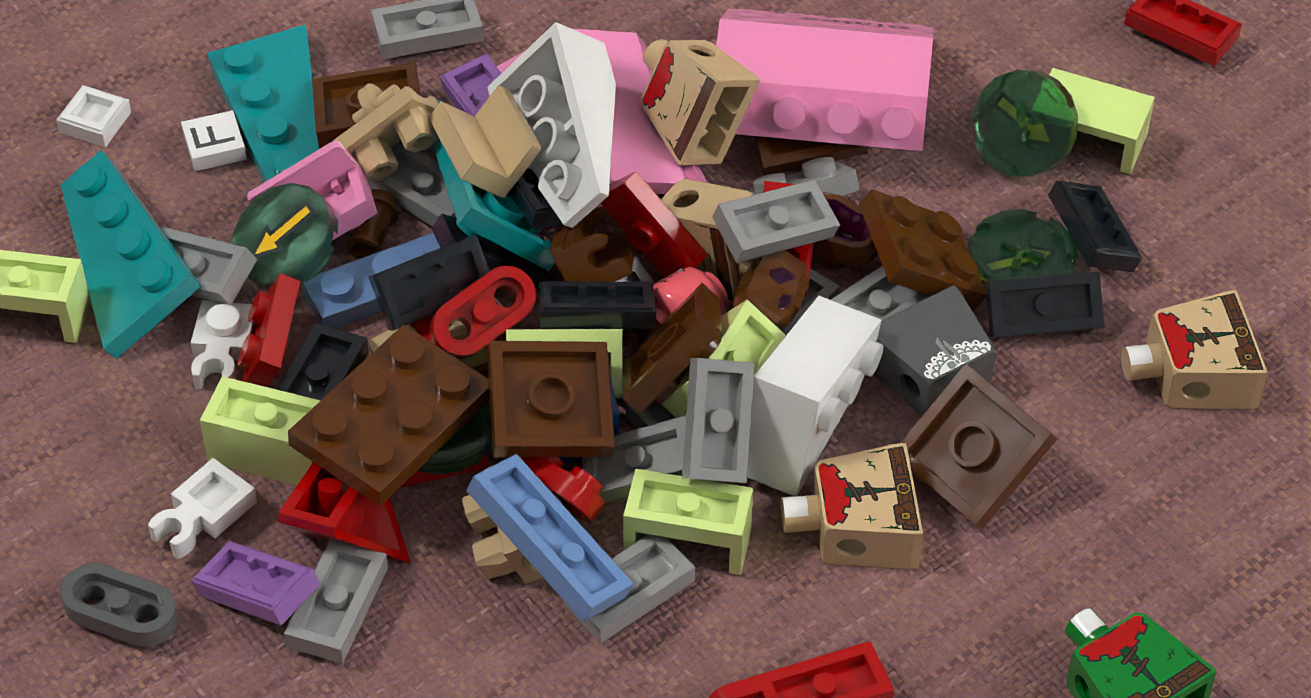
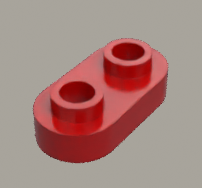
M500 266L491 270L436 311L430 323V337L433 344L456 359H464L476 354L487 346L490 341H494L531 312L536 300V290L533 281L524 271L513 266ZM497 289H505L511 294L513 302L510 307H501L496 303L494 293ZM459 321L466 326V339L457 340L450 335V322Z
M520 457L550 492L561 500L562 505L570 513L585 522L592 523L606 505V502L598 495L603 489L602 484L580 467L575 466L569 473L562 469L564 463L558 457Z

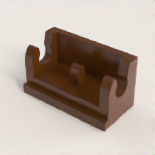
M601 204L596 206L585 216V219H582L573 228L563 224L556 225L550 252L566 281L615 282L632 274L635 247L629 242L623 229H615L608 235L600 234L595 230V221L610 215Z

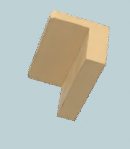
M501 85L496 87L475 116L440 101L429 116V120L461 180L502 198L506 197L541 150L540 142L512 93Z

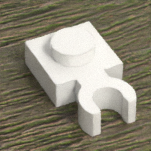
M201 301L190 343L193 358H195L191 365L195 389H202L205 378L212 373H221L223 377L237 380L234 361H238L240 350L249 333L253 334L255 324L248 322V315L252 304L232 303V305L213 301Z
M212 458L171 493L174 509L163 510L152 517L148 524L150 537L156 543L164 535L170 532H178L179 534L170 540L172 555L177 559L182 558L193 550L196 544V535L202 530L213 538H217L256 504L255 488Z

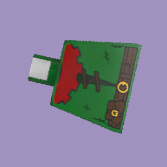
M1088 608L1076 614L1065 627V635L1077 646L1071 655L1066 680L1068 689L1074 698H1210L1217 671L1144 613H1133L1109 628L1091 608Z

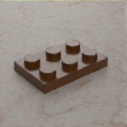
M402 325L288 430V443L290 447L378 506H381L490 401L489 379L407 326Z

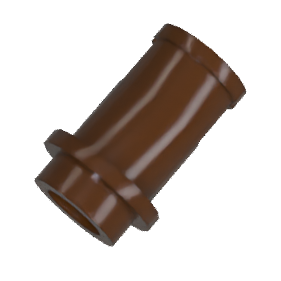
M382 189L371 190L378 213L367 219L359 227L353 229L351 236L348 238L346 247L351 249L350 253L358 259L381 252L389 226L397 222L400 211L397 206V199L388 191Z

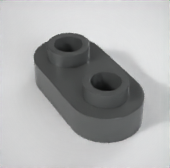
M99 563L85 564L75 568L62 582L60 593L66 615L71 621L80 626L140 647L154 646L164 642L177 628L178 612L174 596L166 587ZM102 599V601L96 605L87 604L91 600ZM147 618H154V619H155V620L150 621V622L140 623L141 621H143V620H145V619H147Z

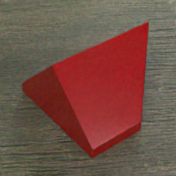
M314 462L278 512L279 523L302 534L328 541L333 539L385 553L389 558L411 563L390 498L381 506H378Z

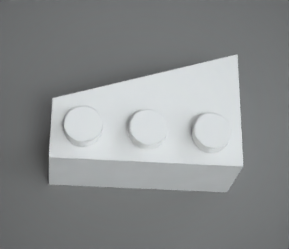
M818 296L754 375L747 468L748 478L792 496L798 495L847 406L852 404L856 398L864 376L871 377L878 367L884 348L883 344L876 342L881 319L822 296Z

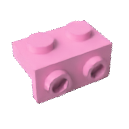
M336 140L247 193L249 205L265 221V225L267 224L271 231L306 201L315 210L314 214L280 242L284 250L273 253V256L285 269L302 258L314 254L319 248L347 231L359 227L367 219L378 213L368 179L361 166L343 145Z

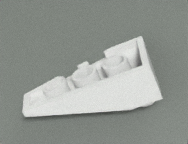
M555 22L487 88L489 96L498 85L509 89L541 144L540 152L528 168L532 169L539 179V190L563 225L573 228L609 196L616 82L604 42Z

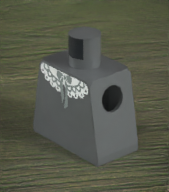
M955 285L881 321L876 342L883 344L884 348L878 367L873 375L922 416L965 364L969 365L988 382H992L996 355L994 346Z

